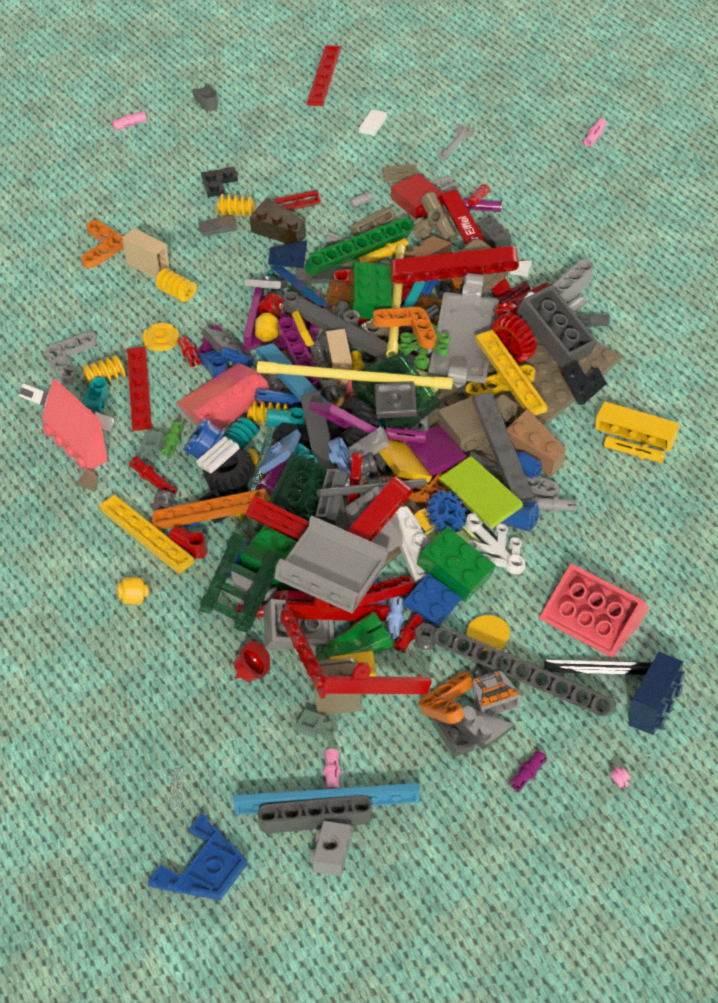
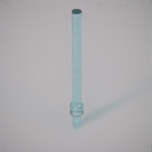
M268 427L253 476L249 479L247 485L248 492L258 490L262 475L259 466L267 448L271 446L273 432L276 430V427Z

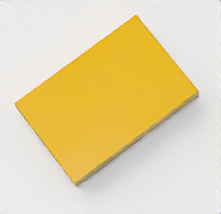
M388 440L390 445L378 452L397 477L411 480L426 479L427 483L430 482L432 476L406 443Z

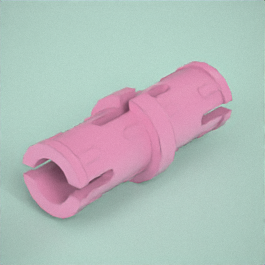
M141 111L112 120V125L115 130H119L147 121L145 112Z
M597 119L594 126L589 129L588 135L583 141L584 145L592 147L597 138L601 137L602 130L607 125L604 119Z
M327 749L324 752L325 767L323 768V775L326 780L325 789L340 788L339 776L341 775V768L339 767L338 760L339 751Z

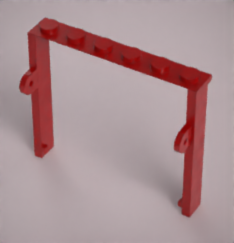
M316 597L313 602L285 603L284 610L280 613V621L283 623L287 635L290 637L293 647L296 649L300 661L304 664L307 675L310 676L320 698H325L326 694L428 695L432 683L430 677H424L423 675H418V677L370 676L371 668L366 662L358 663L353 669L352 676H325L296 620L359 621L369 613L375 612L380 621H386L389 611L388 605L369 604L356 607L354 612L350 613Z

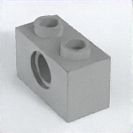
M323 821L321 830L318 829L316 833L315 843H317V847L312 849L310 855V863L313 864L314 872L342 877L352 839L351 825Z

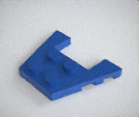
M201 813L189 830L190 834L207 843L182 875H178L160 865L148 880V884L152 888L221 901L247 866V860L229 841L225 840L220 831L215 826H212L207 817Z

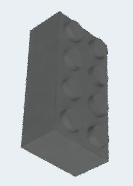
M552 285L524 298L517 310L518 315L524 319L525 323H528L530 329H533L534 335L562 369L569 366L572 362H577L591 355L598 343Z

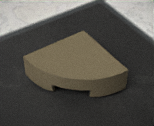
M89 468L77 481L78 486L93 492L98 487L97 476Z

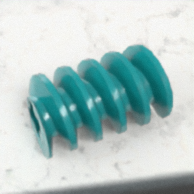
M239 418L223 434L222 438L227 437L228 440L237 443L243 450L249 444V441H252L254 436L258 435L259 431L257 426L249 419Z

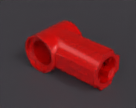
M174 526L170 530L168 538L182 549L188 551L193 558L201 559L208 554L206 540L202 533H192L180 526Z

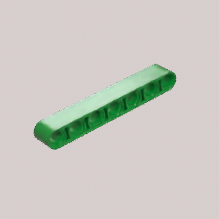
M401 218L316 251L309 256L305 264V271L309 275H318L356 260L357 257L386 246L387 243H394L403 238L407 239L414 228V224L408 218Z

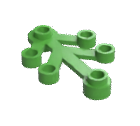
M432 324L437 335L436 340L439 341V344L436 343L435 347L431 349L436 351L439 356H446L449 353L450 335L448 333L440 334L437 332L436 325ZM402 333V344L398 346L399 354L408 355L411 351L420 347L419 355L414 360V368L424 372L429 369L428 349L422 348L418 341L412 343L416 339L414 333Z

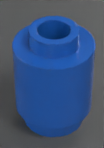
M519 451L516 453L525 476L530 479L538 477L542 472V462L526 452L522 453Z

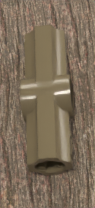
M434 192L426 193L420 201L428 214L429 222L434 225L441 239L448 242L455 241L458 235L450 222L449 214L444 211Z

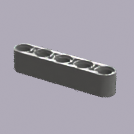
M362 795L266 804L258 810L260 830L268 834L321 829L323 821L355 826L367 824L372 819V802L368 797Z

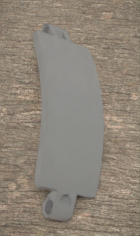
M467 273L462 294L444 292L437 332L450 335L449 353L446 356H439L433 350L428 369L429 376L453 378V384L465 385L466 381L486 383L490 361L476 343L475 335L491 330L493 322H495L493 310L497 307L499 300L481 297L484 275Z

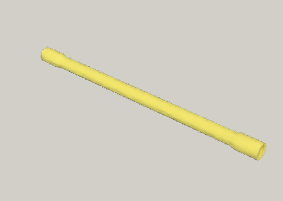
M404 245L396 246L395 259L404 258V252H406ZM393 283L391 309L401 308L403 284ZM399 326L389 328V340L386 356L389 359H395L398 356Z
M258 361L257 373L289 374L380 383L414 382L415 386L452 390L453 378L413 376L277 364Z

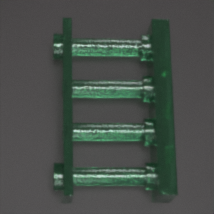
M233 533L227 542L226 551L211 584L200 601L199 611L210 614L215 610L235 620L233 628L248 633L273 582L276 564L280 558L283 559L284 555L270 549L264 554L243 544L245 536ZM239 552L261 561L262 565L258 573H254L235 563ZM230 571L253 581L250 592L246 593L226 583ZM222 590L244 601L240 612L217 602Z

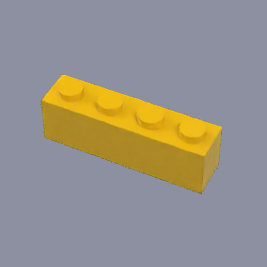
M604 401L596 416L595 429L671 451L678 437L680 423Z

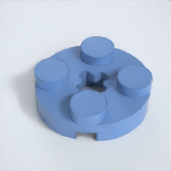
M339 437L328 441L329 448L332 451L329 453L332 464L336 463L337 469L348 473L347 477L350 476L352 462L349 460L350 452L345 442Z

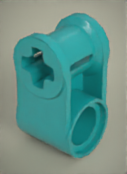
M96 377L92 379L82 399V404L85 407L98 411V413L103 412L110 394L105 378Z

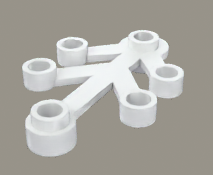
M474 513L469 514L465 521L467 530L476 532L487 544L477 543L474 540L467 542L480 552L499 555L501 558H494L488 554H483L496 566L504 567L512 574H521L525 569V561L520 556L522 541L517 537L510 539L508 544L511 550L510 555L505 550L508 527L505 524H498L496 526V541L482 527L483 522Z

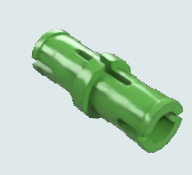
M178 421L172 423L169 433L165 436V444L161 450L163 456L167 451L166 456L173 457L175 448L181 441L180 435L184 425L181 424L178 429L180 424Z

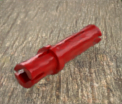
M138 456L132 458L136 464L129 461V466L138 472L143 480L146 479L159 491L164 490L172 491L174 494L177 493L175 487L157 474L151 465H146Z

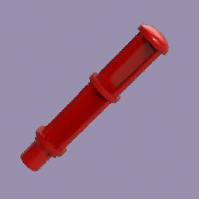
M486 184L481 185L469 197L468 205H477L490 192L489 186Z
M354 453L351 455L350 486L360 485V480L362 479L363 455ZM359 493L349 494L347 505L357 500Z

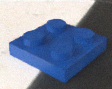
M428 573L404 600L403 605L415 614H419L423 617V620L438 629L458 605L462 597Z

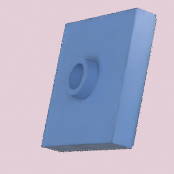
M297 429L267 448L259 466L262 474L267 473L293 456L301 437Z

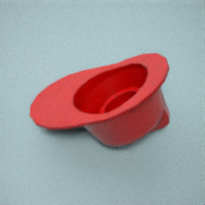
M251 641L247 643L234 659L233 666L237 673L234 678H242L246 682L262 679L270 670V655L268 651L257 642Z

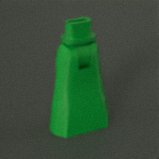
M371 612L348 630L333 638L326 647L322 648V652L315 656L318 661L329 660V657L367 651H373V654L393 648V643L386 629L381 627L382 624L375 612Z

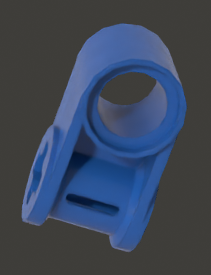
M215 348L207 353L201 352L199 354L202 365L213 378L228 369L227 360L221 357V354Z

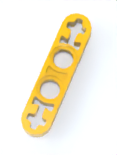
M530 365L519 366L530 383L535 380V368ZM495 374L487 377L486 383H468L465 388V396L470 398L475 395L491 392L494 396L510 389L500 375ZM488 384H495L496 387H495V388H489V387H487V385H488Z

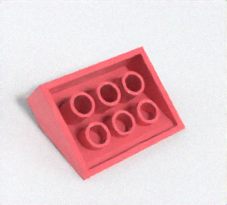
M238 363L185 396L176 404L197 426L198 424L200 425L204 418L206 420L210 418L211 423L221 429L248 412L249 406L255 400L254 396H258V394H255L257 388L269 390L267 381L256 370ZM256 400L257 405L262 402L261 400Z
M57 379L52 380L42 415L44 425L42 429L46 436L53 438L58 447L62 446L69 458L73 457L79 468L93 470L108 461L101 422Z
M570 564L539 619L613 658L639 627L649 607L645 601Z

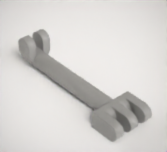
M459 124L455 129V133L458 135L444 151L443 148L439 147L437 151L439 160L445 162L465 136L471 138L476 129H470L468 126L464 127V125Z

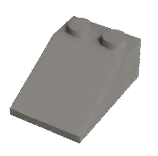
M380 487L373 488L345 507L350 527L382 491ZM396 513L372 540L373 543L389 549L388 553L403 544Z
M270 599L263 607L265 649H294L293 643L287 635L283 623L280 621V613L284 610L286 602L305 601ZM296 619L311 648L324 647L334 638L333 620Z

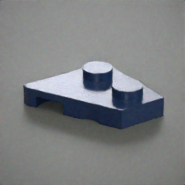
M307 241L270 247L268 265L304 268Z

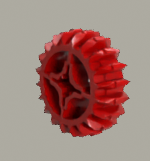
M506 313L493 322L491 330L495 332L516 363L525 362L535 354L537 341L534 338L536 336L532 333L533 329L529 328L528 323H525L523 318L520 319L517 314Z

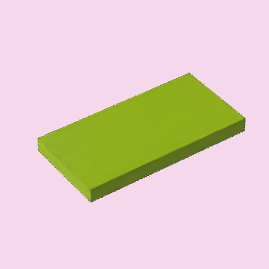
M472 456L439 477L440 483L451 491L453 495L457 494V499L462 500L463 504L490 529H493L523 507V502Z

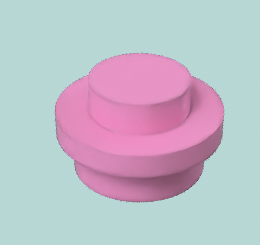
M615 766L614 770L610 772L612 779L619 788L623 786L628 787L630 777L624 768L620 769L618 766Z

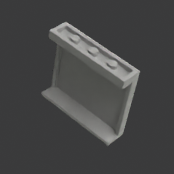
M311 516L309 527L285 560L280 558L276 564L274 579L353 613L385 566L389 549Z

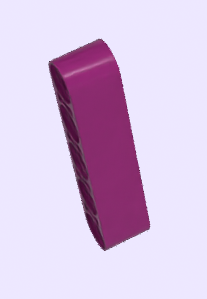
M291 317L281 318L278 322L279 335L292 364L315 367L294 319ZM304 376L316 389H321L319 377Z

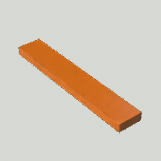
M264 488L154 510L151 524L160 530L246 513L255 496L265 501L267 500V491Z

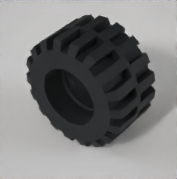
M350 398L339 406L340 409L375 428L380 427V418L377 419L376 408L356 398ZM333 422L330 423L331 439L342 438L348 450L350 446L367 436L366 432L357 427L349 426L346 430Z
M242 448L237 450L211 474L204 469L202 470L210 491L216 488L222 497L249 492V489L255 486L254 483L257 482L258 476L249 453L245 449L242 450Z

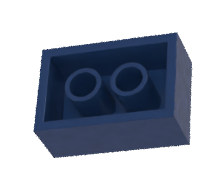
M661 652L657 653L632 698L629 726L654 735L657 729L661 730L663 728L666 712L671 713L675 703L673 699L675 696L679 698L683 690L681 683L685 676V671H683L684 661Z

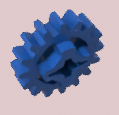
M445 490L432 494L431 499L427 500L430 506L425 507V510L429 511L426 518L431 519L429 525L435 526V532L440 531L441 533L448 526L457 533L461 531V527L465 526L462 520L467 519V516L463 514L466 508L461 507L463 501H458V495H452L451 491L445 492Z

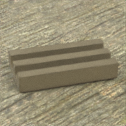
M417 164L382 167L384 182L405 180L418 173Z

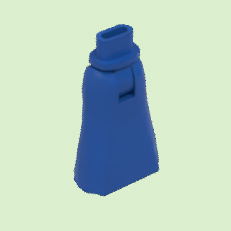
M538 501L523 502V507L502 521L501 524L531 532L537 524L539 517ZM465 507V508H466V511H464V514H465V515H469V514L473 513V512H471L467 507Z

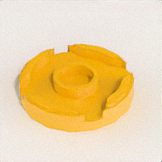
M169 323L153 324L148 330L146 328L142 334L143 344L152 351L169 350L177 344L179 338L178 329H175Z
M483 615L470 622L467 627V635L501 650L508 643L510 629L503 619L494 615Z

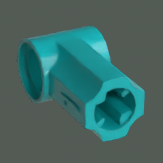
M298 407L291 408L289 411L267 409L265 426L278 427L282 422L304 425V411Z

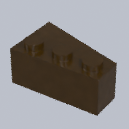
M268 197L250 216L251 233L286 244L301 242L306 237L305 221Z

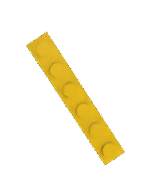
M490 330L475 335L476 343L524 411L529 409L534 416L547 412L548 406L495 332Z
M115 494L99 505V509L103 514L177 574H181L194 564V558Z

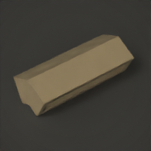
M384 208L350 226L351 234L354 237L386 225L396 217L391 209L387 210Z

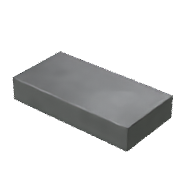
M232 215L198 222L202 237L237 230Z

